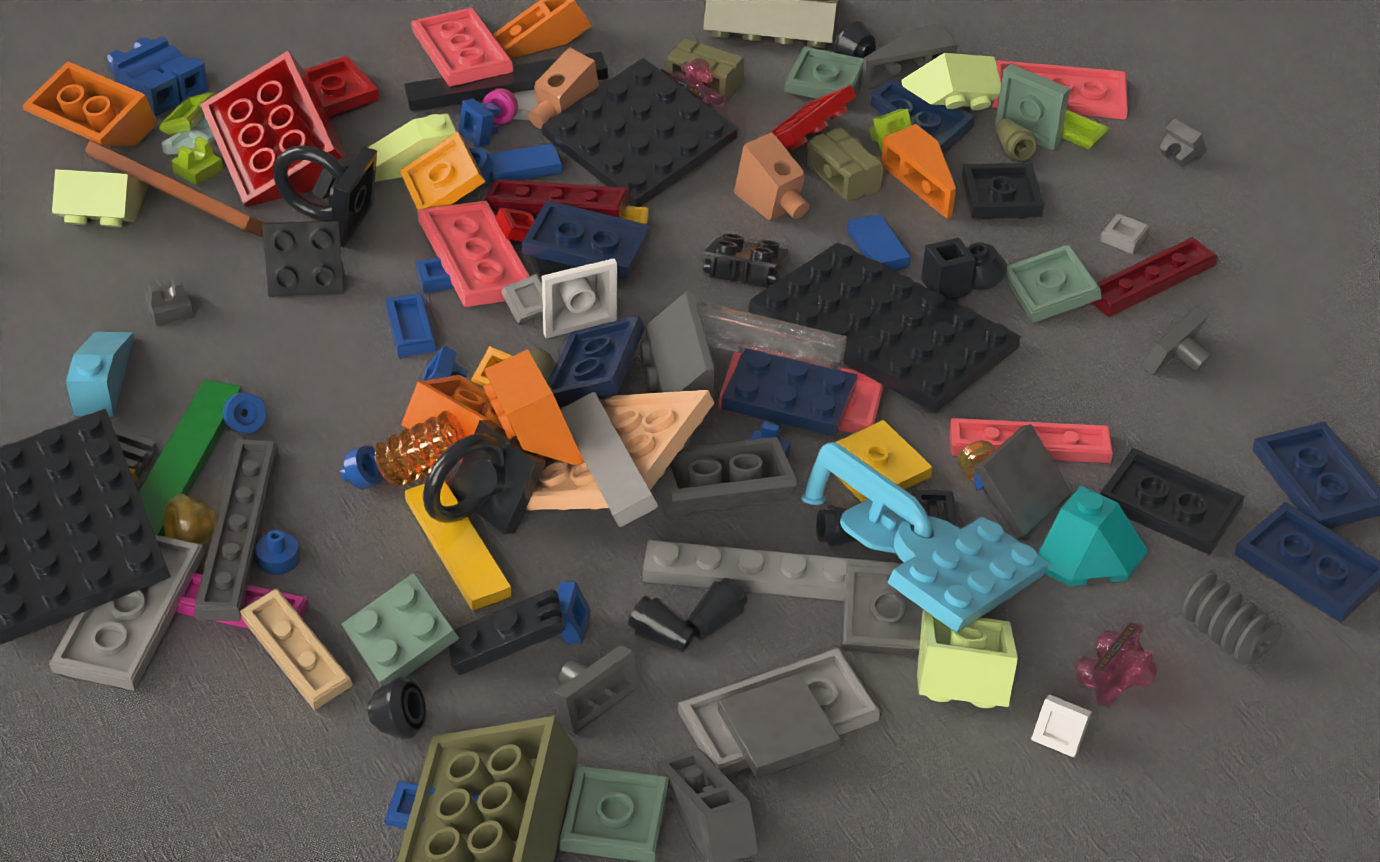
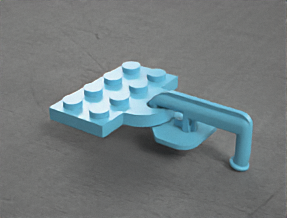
M835 442L827 443L820 449L808 478L805 493L802 495V501L807 504H823L826 501V496L824 495L825 486L832 472L866 496L868 499L842 514L840 519L841 527L849 535L870 549L896 553L904 563L893 569L887 583L956 633L1041 578L1049 565V562L1037 555V552L1032 547L1020 543L1004 532L999 524L987 520L983 516L962 529L948 521L928 516L914 496Z

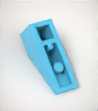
M94 332L73 354L66 384L74 416H84L106 408L109 417H114L134 340L133 332Z

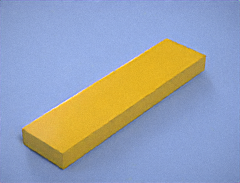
M444 481L440 494L442 505L452 506L459 503ZM425 484L405 490L407 504L470 609L474 611L512 597L510 584L468 517L453 523L438 522L432 519L425 510L423 503Z

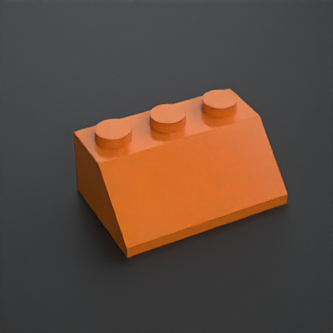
M69 61L22 105L24 111L101 145L136 146L157 125L145 94Z
M528 349L484 369L490 381L489 384L483 386L508 439L516 436L522 449L576 466L584 463L556 399Z
M461 375L417 381L401 424L415 432L414 437L417 440L426 444H435L444 450H447L458 440L474 434L479 420H492L503 429L484 388Z

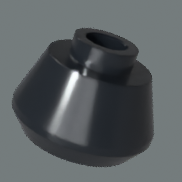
M860 21L849 23L837 34L834 41V52L864 59V57L876 51L875 38L864 23Z
M981 242L971 244L967 248L975 258L971 289L986 290L996 286L1007 272L1005 260L989 244Z
M398 676L377 689L368 703V716L371 723L382 733L405 739L413 738L423 727L426 719L425 698L418 684L408 677Z

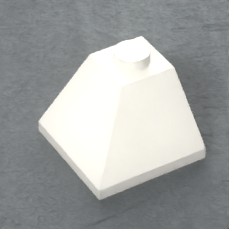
M615 259L542 276L543 334L546 339L617 321V262Z

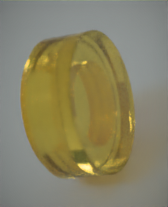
M988 441L973 442L961 451L957 459V465L967 479L974 480L972 475L976 473L974 468L996 449Z

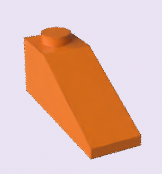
M539 0L492 35L509 58L512 59L566 45L582 35L592 24L575 0Z
M917 124L885 136L883 138L881 156L883 168L946 219L951 218L956 187L938 141Z

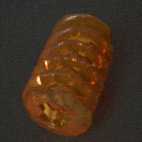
M444 410L437 417H429L425 420V423H416L412 426V429L406 428L399 435H390L386 439V443H377L375 460L382 476L390 484L399 487L406 486L412 481H417L423 476L429 475L439 457L455 442L466 437L460 421L453 413Z

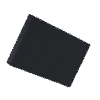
M1135 448L1130 451L1100 492L1101 495L1117 502L1129 520L1208 555L1212 553L1241 509L1245 496Z

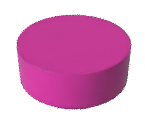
M498 88L491 91L482 102L494 103L501 109L500 115L493 118L494 124H505L513 119L518 112L517 99L507 89Z

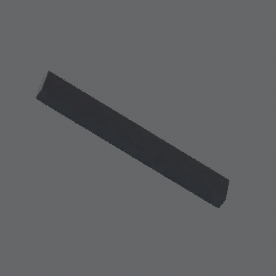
M601 51L584 54L595 60L598 80L609 78L608 68ZM558 58L514 65L513 72L451 87L448 86L443 77L404 83L410 111L459 104L462 101L473 98L476 101L483 100L487 94L498 88L507 89L512 93L535 90L536 81Z

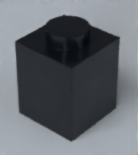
M959 237L925 245L921 280L928 289L937 291L948 299L968 295L971 293L975 258Z

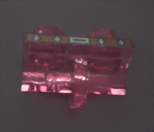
M696 58L691 63L684 62L681 70L686 72V74L678 71L671 73L661 68L663 73L711 108L712 104L722 105L725 96L702 84L703 82L710 84L713 80V75L708 73L709 63L706 60Z
M1129 622L1121 633L1105 629L1098 637L1096 644L1097 655L1100 659L1083 656L1076 664L1075 670L1078 684L1095 689L1098 704L1110 707L1125 687H1132L1133 685L1139 687L1149 686L1157 676V669L1152 662L1154 659L1153 654L1148 650H1144L1139 641L1140 634L1143 631L1141 624Z

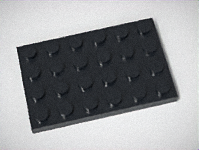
M838 242L750 299L748 309L749 313L934 413L938 412L1017 350L1021 338L1020 335L1008 330L1004 325L994 323L975 313L974 310L963 307L944 297L941 293L932 291L914 282L910 277L901 275L883 266L879 261L871 260L854 251L851 247Z
M106 408L92 414H86L79 419L55 428L46 429L39 434L0 448L1 645L171 577Z

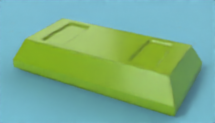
M209 92L187 97L160 124V130L168 135L192 130L205 117L200 104L217 93Z
M1066 110L1062 138L1090 149L1109 131V128L1105 125Z

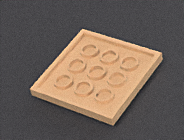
M709 390L614 395L606 399H599L649 490L664 475L666 468L677 453L683 449L685 442L697 426L702 423L703 418L714 404ZM537 454L546 461V464L526 510L588 508L597 510L609 508L585 460L584 463L576 466Z

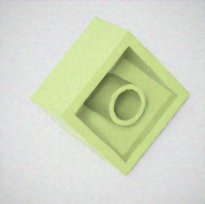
M943 53L901 80L904 88L931 105H946L947 109H955L962 106L971 107L972 110L985 109L991 105V101L1000 96L1001 82L994 56Z
M55 169L52 213L64 217V223L86 225L87 219L100 220L101 226L122 227L123 221L135 222L148 191V184L128 174Z
M923 610L917 669L919 695H925L937 702H949L952 699L968 701L981 708H993L996 705L1008 707L1018 660L1010 621L980 617L956 633L930 613Z

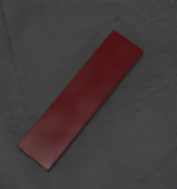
M495 179L484 201L489 203L493 211H499V208H507L539 214L548 200L621 218L631 197L629 188Z
M1191 237L1097 282L1101 289V299L1093 301L1091 304L1106 316L1111 317L1214 267L1218 256Z

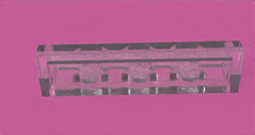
M703 301L697 304L709 346L741 354L747 348L840 371L847 366L844 364L843 359L846 336Z

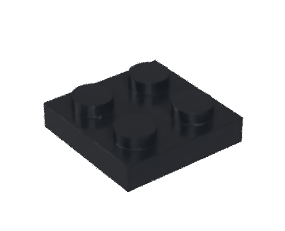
M1032 163L963 164L962 179L972 218L1024 219L1043 216L1044 203Z

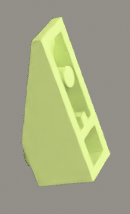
M448 113L432 114L427 117L413 119L369 146L368 148L377 150L375 182L402 177L401 169L456 133Z

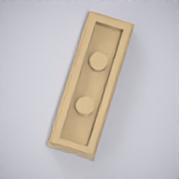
M278 588L240 610L244 623L314 711L352 687L351 678Z

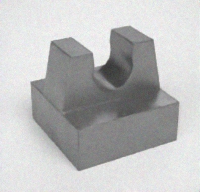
M1173 119L1166 127L1167 135L1159 148L1161 155L1166 158L1173 151L1180 150L1176 160L1178 165L1182 167L1187 165L1192 159L1199 161L1207 151L1202 134L1176 119Z
M179 276L171 277L172 285L158 288L156 281L149 282L148 291H144L148 308L156 326L193 317L191 303Z

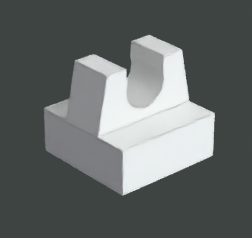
M1049 694L1044 701L1031 740L1075 757L1079 751L1092 711Z

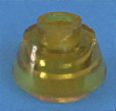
M176 494L167 502L164 510L166 537L202 544L213 533L216 514L213 508H209L204 500L184 494Z

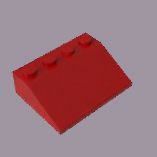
M286 51L200 104L241 200L246 207L283 198L274 182L273 166L279 154L287 148L301 145L312 146L329 153L336 159L347 157L307 72L289 51ZM298 160L291 163L288 168V178L292 187L298 194L313 191L323 167L307 160Z

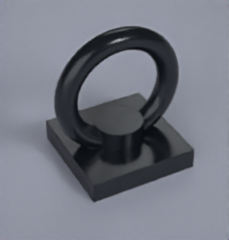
M303 145L293 146L284 150L277 157L273 166L274 182L283 199L298 212L315 219L339 220L340 245L344 248L373 206L377 150L364 146L346 170L336 158L321 149ZM298 160L311 161L325 168L334 177L335 181L329 194V205L314 204L296 192L288 178V168L291 163Z
M479 420L474 434L466 436L451 445L432 467L423 491L425 510L432 519L441 523L457 522L476 512L503 534H514L546 461L536 453L523 450L516 438L508 439L504 429L492 420ZM463 458L450 489L461 502L452 506H443L440 501L443 483L452 468Z

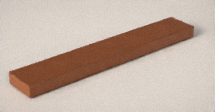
M91 140L89 141L85 149L87 155L260 237L263 236L262 223L264 222Z

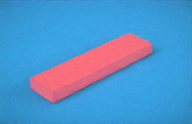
M951 418L950 420L951 456L988 457L1017 430L1029 424L1033 426L1053 461L1111 463L1113 455L1109 426L959 418Z

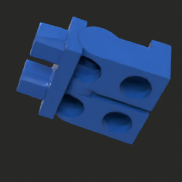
M163 36L152 41L147 37H143L135 42L133 50L127 53L116 50L107 56L109 70L114 74L115 82L145 94L155 117L180 105V101L183 102L187 97L200 95L208 91L205 63L196 57L191 60L187 59L175 46L169 45L168 40ZM185 83H189L194 86L186 90ZM157 97H163L166 100L158 103Z

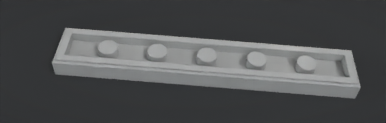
M592 392L560 409L573 439L618 526L622 527L657 509L658 505L596 393Z

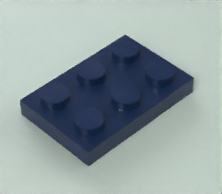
M547 200L522 242V254L571 265L575 268L615 259L617 262V277L628 279L649 239L650 225Z
M639 315L570 333L547 382L558 406L565 407L592 392H595L599 399L609 398L619 392L645 329Z
M745 348L722 396L721 409L836 437L855 391L857 374Z
M1325 421L1255 439L1252 450L1297 509L1329 529L1380 515V489Z
M1286 502L1237 543L1234 555L1340 623L1380 587V560Z

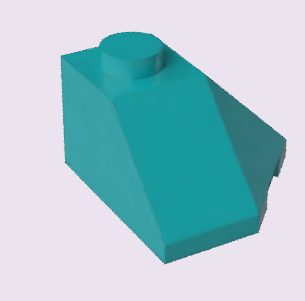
M1081 485L1060 509L1038 555L1049 562L1045 574L1068 586L1087 585V580L1109 577L1111 582L1127 581L1147 557L1148 549L1117 502Z

